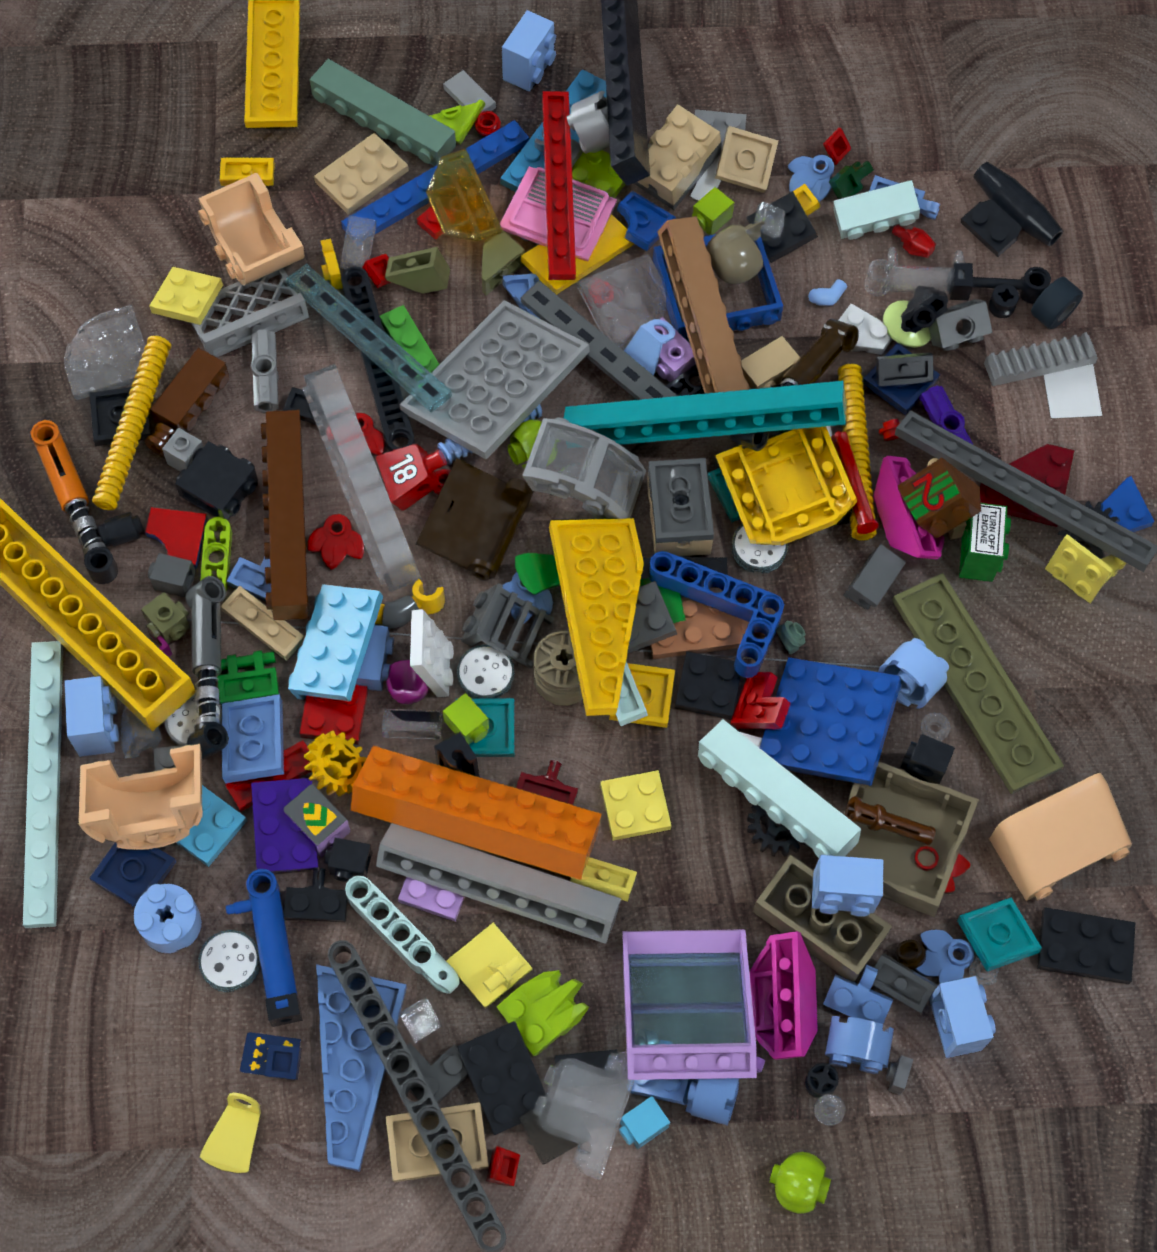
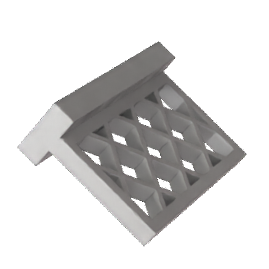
M282 268L249 284L242 285L238 281L222 288L201 325L191 324L201 340L205 351L215 357H219L252 343V334L257 332V330L267 329L270 332H277L309 318L305 299L301 293H298L286 271ZM280 274L281 280L278 285L267 283L270 278ZM249 287L257 288L254 295L244 294L243 292ZM263 290L274 291L272 299L260 297ZM281 293L292 295L287 299L278 301ZM223 298H232L229 306L218 304ZM239 300L250 302L247 310L235 308ZM256 304L268 306L259 311H253ZM214 311L225 313L222 320L212 319L211 316ZM232 314L243 316L238 320L228 322ZM207 325L218 327L208 333H203Z

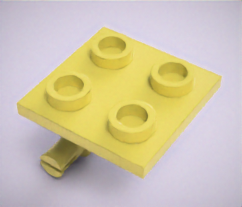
M1067 534L1045 569L1072 589L1078 596L1091 603L1102 586L1111 577H1114L1118 570L1123 569L1126 562L1113 555L1099 559Z
M494 922L446 960L458 974L460 980L485 1009L533 970Z

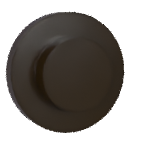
M909 939L898 945L895 958L897 962L909 969H915L925 962L926 951L920 943Z

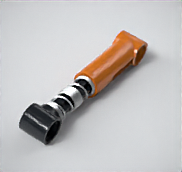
M49 420L39 421L32 427L31 438L62 511L71 515L70 522L73 524L72 527L79 543L84 546L83 553L86 569L94 582L108 584L117 577V564L110 550L101 542L102 538L98 537V528L93 517L89 516V507H87L89 498L58 426ZM48 437H52V438H51L50 440H48V441H43L44 439H46V438H48ZM57 455L63 467V470L58 471L53 459ZM100 563H107L103 568H96Z

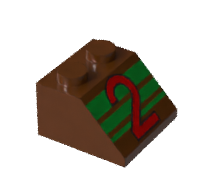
M943 458L938 459L898 485V490L917 524L935 538H939L981 512L980 486Z

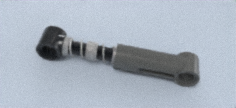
M214 576L205 577L186 592V602L192 609V672L198 678L195 684V702L197 704L196 712L199 714L194 726V732L187 739V745L200 744L202 760L224 749L229 741L226 729L219 723V719L216 718L219 716L216 713V706L219 704V689L216 687V682L219 679L216 675L222 672L220 602L226 597V589L224 584Z

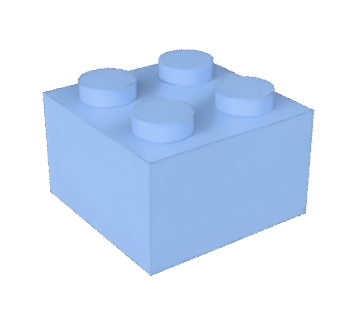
M528 10L525 12L502 46V73L504 81L529 92L535 83L539 84L545 68L553 63L556 56V51H554L556 34H554L553 21Z
M101 676L64 680L67 737L79 757L115 752L114 742L119 741L118 726L113 724V714H117V701L115 697H112L110 686H105Z
M820 855L813 872L812 908L820 909V912L825 914H836L838 910L851 911V915L868 916L870 913H874L883 897V860Z
M976 976L941 983L937 986L929 1000L945 1057L950 1058L982 1051L994 1038L993 1034L996 1032L993 1017L987 1015L984 1003H986L987 998L983 985H978Z

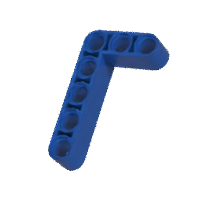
M661 551L655 553L650 560L649 579L651 582L656 581L659 587L678 592L681 596L749 622L737 650L734 667L735 671L742 677L750 678L757 675L781 621L784 609L781 597L669 552ZM664 566L668 568V571L660 572L656 568ZM689 576L694 578L695 581L689 583L682 578ZM718 587L722 592L713 593L710 591V588ZM742 597L746 598L749 602L742 604L736 599ZM772 608L776 613L767 614L763 609ZM760 632L765 635V638L757 639L753 636V633ZM751 657L755 660V663L747 664L743 662L742 658Z

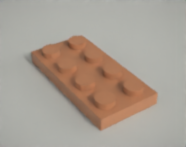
M683 597L681 600L686 620L673 623L677 635L650 645L652 659L686 655V651L705 653L739 648L749 622ZM742 597L736 599L742 604L749 602L746 598ZM760 632L753 633V636L757 639L765 638V635Z

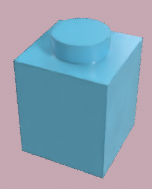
M651 1096L620 1118V1125L622 1127L619 1129V1132L628 1145L634 1143L636 1148L639 1149L668 1129L670 1121Z

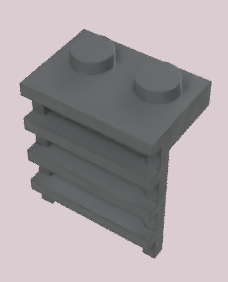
M499 583L484 592L481 591L474 601L473 606L476 608L473 615H470L463 625L462 630L465 633L461 641L470 647L483 641L523 665L532 668L534 662L528 659L527 656L542 621L551 624L554 618L546 614V610H539L532 606V602L520 599L515 592L510 593L503 589V585ZM516 604L521 608L505 644L498 642V638L513 605ZM529 612L535 615V618L518 653L512 650Z

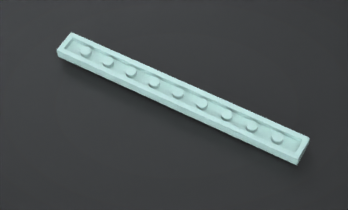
M59 641L33 642L31 647L23 926L25 928L55 927L57 919L63 645Z

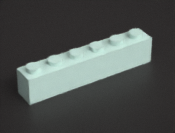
M721 720L699 741L698 757L704 766L709 769L713 768L729 786H735L742 791L750 803L753 805L758 804L767 812L771 820L777 824L781 823L789 829L797 841L805 842L809 845L818 858L820 855L845 857L858 844L861 833L859 826L725 720Z

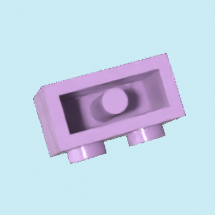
M654 326L658 333L662 335L669 334L665 327ZM676 330L674 338L663 344L656 367L658 375L669 382L696 364L690 343Z

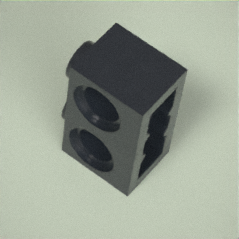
M921 733L917 743L911 741L900 768L905 769V772L919 780L940 784L955 747Z

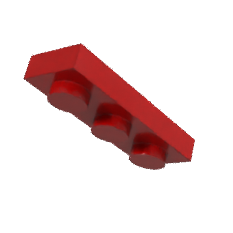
M304 740L284 750V774L225 784L240 812L253 806L251 783L300 779L312 772L304 768V766L310 763L309 760L304 758V755L310 751Z

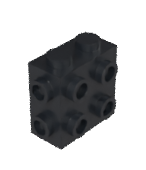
M208 441L203 448L196 451L193 461L188 468L183 469L178 474L175 485L179 496L214 517L228 520L231 516H235L238 513L244 498L255 491L258 478L255 466L245 458L239 459L232 455L231 451L221 444L216 446Z

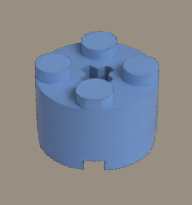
M840 1016L831 1017L825 1055L830 1057L829 1064L847 1067L848 1064L854 1063L860 1065V1071L878 1074V1071H882V1068L888 1067L894 1032L893 1028L889 1027L882 1031L883 1024L848 1017L847 1023L839 1022Z
M739 1078L695 1079L690 1085L686 1112L691 1113L692 1116L728 1126L739 1090Z

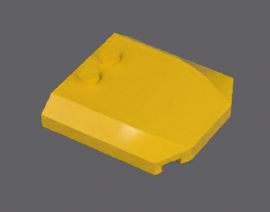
M826 426L790 430L768 439L767 444L760 451L750 448L743 449L742 445L715 455L750 544L785 545L836 525L857 503L854 491Z

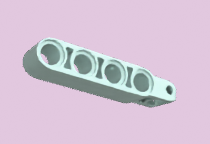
M354 876L346 883L345 891L351 907L413 971L421 974L436 990L446 994L453 992L459 985L458 974L439 955L432 943L368 878ZM358 888L368 890L367 895L363 898L358 899L352 896L353 892ZM378 909H386L389 912L388 916L382 920L373 918L374 912ZM399 930H406L410 935L405 941L400 942L393 938L395 933ZM422 951L428 952L431 955L430 959L425 963H418L414 960L416 954Z

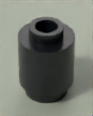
M131 512L104 520V524L98 525L101 538L106 547L110 545L116 547L139 539V532L144 531L139 516H133Z

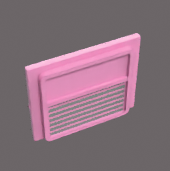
M529 166L499 224V229L547 247L545 169L541 167L535 169ZM572 179L575 257L588 262L601 234L604 232L617 199L609 197L605 191Z

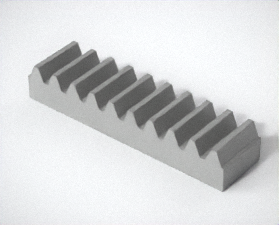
M1085 332L1080 337H1077V335H1073L1070 339L1063 337L1058 342L1056 339H1053L1049 344L1043 341L1039 346H1036L1034 343L1029 348L1022 346L1017 351L1015 348H1012L1007 353H1005V350H1002L998 355H995L993 352L986 357L984 365L992 386L1095 364L1098 357L1089 335Z

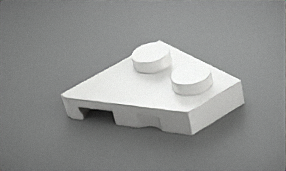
M853 304L849 305L839 321L856 326L859 330L857 344L851 351H866L882 355L892 341V338L887 333V327L881 320Z

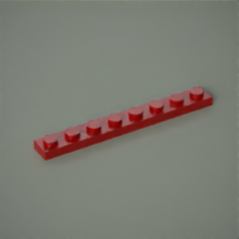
M543 91L542 111L548 280H575L576 258L571 133L567 121V116L570 115L569 92Z

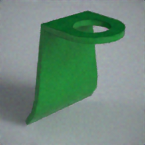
M524 553L515 557V567L519 579L533 595L560 586L554 555Z

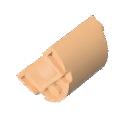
M258 173L198 198L202 208L198 211V214L205 226L209 225L217 243L214 246L216 254L220 261L226 260L227 264L225 267L231 279L236 278L242 285H246L304 259V247L292 227L286 229L272 207L269 191Z
M200 744L170 749V755L176 768H165L159 771L133 774L126 777H118L111 760L80 765L79 826L91 838L101 843L106 839L117 842V848L132 850L164 847L190 835V829L194 825H199L203 813L202 752Z

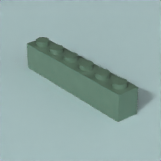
M327 59L310 78L312 96L318 102L328 104L339 114L347 115L360 126L368 127L383 139H389L402 150L409 151L418 156L424 163L437 166L456 147V137L453 129L330 59Z

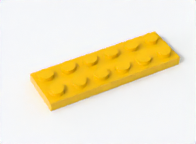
M248 0L244 119L246 128L298 127L300 0Z

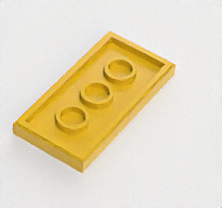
M611 214L588 262L576 258L575 280H548L546 246L539 244L521 255V262L557 295L633 246L634 243L625 238L628 229Z

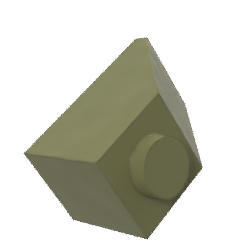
M503 230L495 236H490L483 245L482 293L488 295L502 283L503 276L512 275L524 265L521 262V255L525 253V249Z
M438 247L389 257L385 278L389 282L424 294L447 289L451 269Z

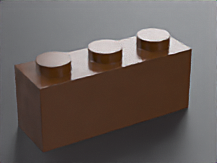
M198 347L151 407L150 411L156 424L163 423L175 432L178 428L185 432L192 430L198 416L203 410H207L210 407L213 397L218 390L223 389L227 385L229 373L226 362Z

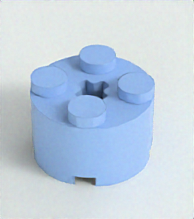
M913 638L911 641L902 643L880 666L878 672L899 675L902 683L897 701L908 707L911 704L918 705L916 708L920 709L946 683V672L949 670V665L943 658L937 657L926 648L923 641Z
M154 884L150 886L140 897L134 910V923L145 942L158 952L174 953L184 947L187 948L199 935L202 923L199 909L192 896L180 886L174 884ZM173 915L172 919H166L165 922H163V919L165 917Z

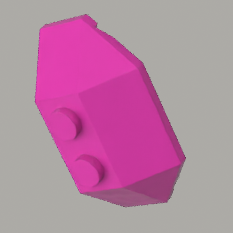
M884 457L873 498L889 545L917 558L939 559L942 556L944 536L935 538L919 526L898 490V485L915 475L916 472L910 468L911 464L907 458Z
M800 932L770 935L766 941L767 945L761 951L749 972L755 1038L775 1060L805 1057L818 1032L816 970Z

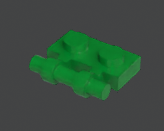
M262 650L253 651L252 655L238 657L236 654L227 655L225 659H221L222 671L228 670L229 674L217 676L219 679L218 689L221 707L223 703L279 694L276 667L265 669V664L276 663L274 651L263 653ZM255 666V670L238 672L239 668Z

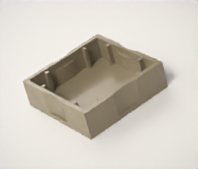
M878 762L872 786L854 783L849 800L856 796L861 798L864 803L873 806L876 804L882 805L886 812L932 826L936 829L935 838L930 845H926L925 843L883 829L872 831L868 829L867 825L854 822L861 828L859 842L845 857L882 859L883 898L935 918L979 799L940 784L919 780L903 770ZM930 846L937 851L939 861L934 869L926 871L916 866L914 855L920 847ZM924 850L918 854V860L924 866H931L935 863V856L932 852Z

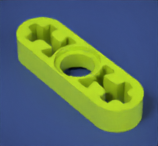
M214 517L205 525L200 578L201 581L207 576H213L212 571H217V578L224 584L226 591L228 589L227 579L229 577L232 529L227 519ZM217 527L223 528V531L220 532L221 543L216 542L214 532L217 531ZM214 551H221L224 553V558L218 563H213L209 561V555Z

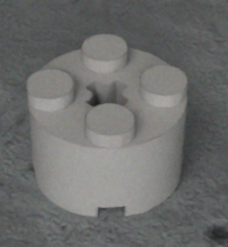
M604 91L574 103L571 106V114L567 116L568 124L572 130H576L580 138V147L585 154L589 152L596 153L610 146L607 97H603Z

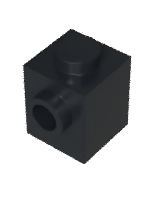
M335 837L333 847L328 846L324 861L325 864H328L330 875H334L336 880L348 882L354 876H364L367 878L373 854L371 844Z

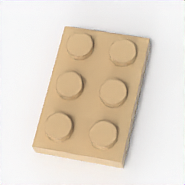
M373 133L317 173L314 179L315 183L349 215L406 174L409 169L408 164Z
M480 1102L440 1108L473 1171L489 1168ZM409 1113L386 1116L393 1182L441 1176ZM433 1115L425 1117L422 1121V1127L427 1130L435 1129L439 1124V1119ZM442 1144L437 1149V1155L443 1159L450 1158L455 1148L450 1144Z

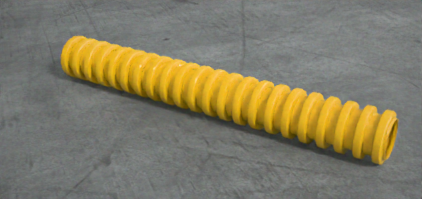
M161 336L148 337L147 344L144 347L145 351L142 353V359L139 362L140 366L136 370L135 381L131 385L132 388L126 399L127 403L124 405V411L121 414L122 418L119 420V426L116 428L117 434L113 437L114 441L111 443V449L108 452L109 457L105 460L106 464L103 466V472L100 475L101 480L98 481V488H96L95 496L92 498V502L101 509L115 510L118 506L119 494L123 491L122 486L125 485V479L128 476L127 471L131 468L130 463H132L133 455L136 453L135 448L139 444L138 440L141 438V433L144 429L143 425H145L146 418L149 415L148 410H150L151 403L154 400L153 395L157 391L156 388L159 385L161 373L166 364V358L172 347L171 343Z
M845 364L837 370L838 381L844 382L847 402L846 425H842V432L845 431L848 435L875 520L873 490L871 489L870 453L868 451V431L866 428L867 421L865 420V399L863 397V376L861 374L862 368L857 364ZM853 511L850 517L852 538L869 540L875 537L877 530L868 534L857 533L856 527L858 524Z

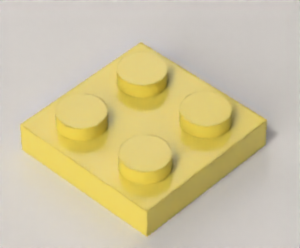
M172 267L151 302L150 310L153 314L201 325L223 286L222 280L218 277Z
M659 770L600 782L612 841L671 830V821Z

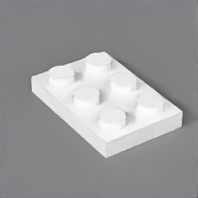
M423 609L412 610L410 666L437 697L449 696V686L453 684V674L450 669V659L454 655L452 642L448 641L443 631L436 626L434 620Z

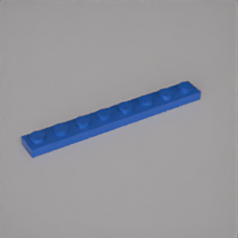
M514 120L342 220V228L352 241L358 245L522 149L530 138Z

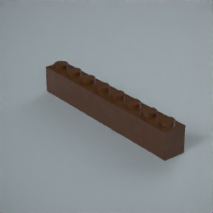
M300 410L267 411L266 423H261L262 440L267 439V446H262V462L267 463V470H262L263 487H268V493L263 494L264 511L269 510V518H264V534L270 536V542H264L265 560L270 559V567H265L266 585L271 584V592H266L267 610H272L274 620L309 619Z

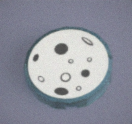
M743 524L735 531L732 540V555L736 562L745 570L753 573L754 571L769 573L777 569L784 562L788 550V543L782 546L750 544Z
M488 644L477 645L467 650L460 658L457 666L458 683L472 699L500 698L501 695L505 692L507 693L512 687L515 678L514 663L508 655Z
M236 930L220 931L211 936L202 946L198 957L199 970L206 983L215 990L227 993L249 986L257 977L261 966L258 947L254 940L244 932Z

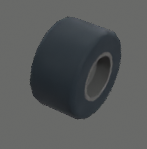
M1060 277L1041 293L1033 304L1031 313L1048 329H1054L1063 323L1077 308L1082 300L1083 292L1066 277Z

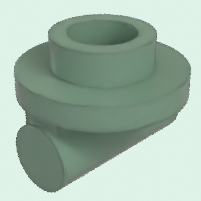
M786 621L778 626L776 633L789 654L795 653L799 650V647L805 644L804 636L806 634L800 624Z

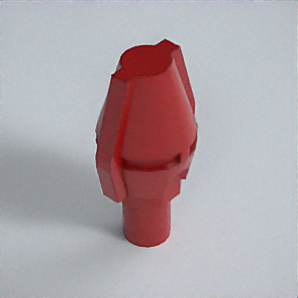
M898 224L894 226L892 234L901 239V242H903L902 247L909 254L929 258L934 252L936 243L926 231L913 227L912 230H906Z

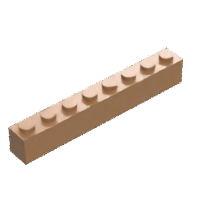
M697 216L667 220L657 232L704 393L749 390V384L744 378L741 368V357L735 348L734 333L729 327L726 317V306L722 302L718 290L719 283L712 270L711 255L706 249L704 232L702 227L699 226Z

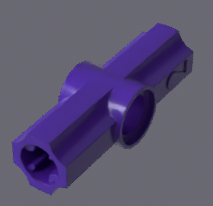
M942 386L931 387L920 395L919 398L932 423L973 445L964 428V417L954 409ZM944 424L951 425L954 430L946 428Z

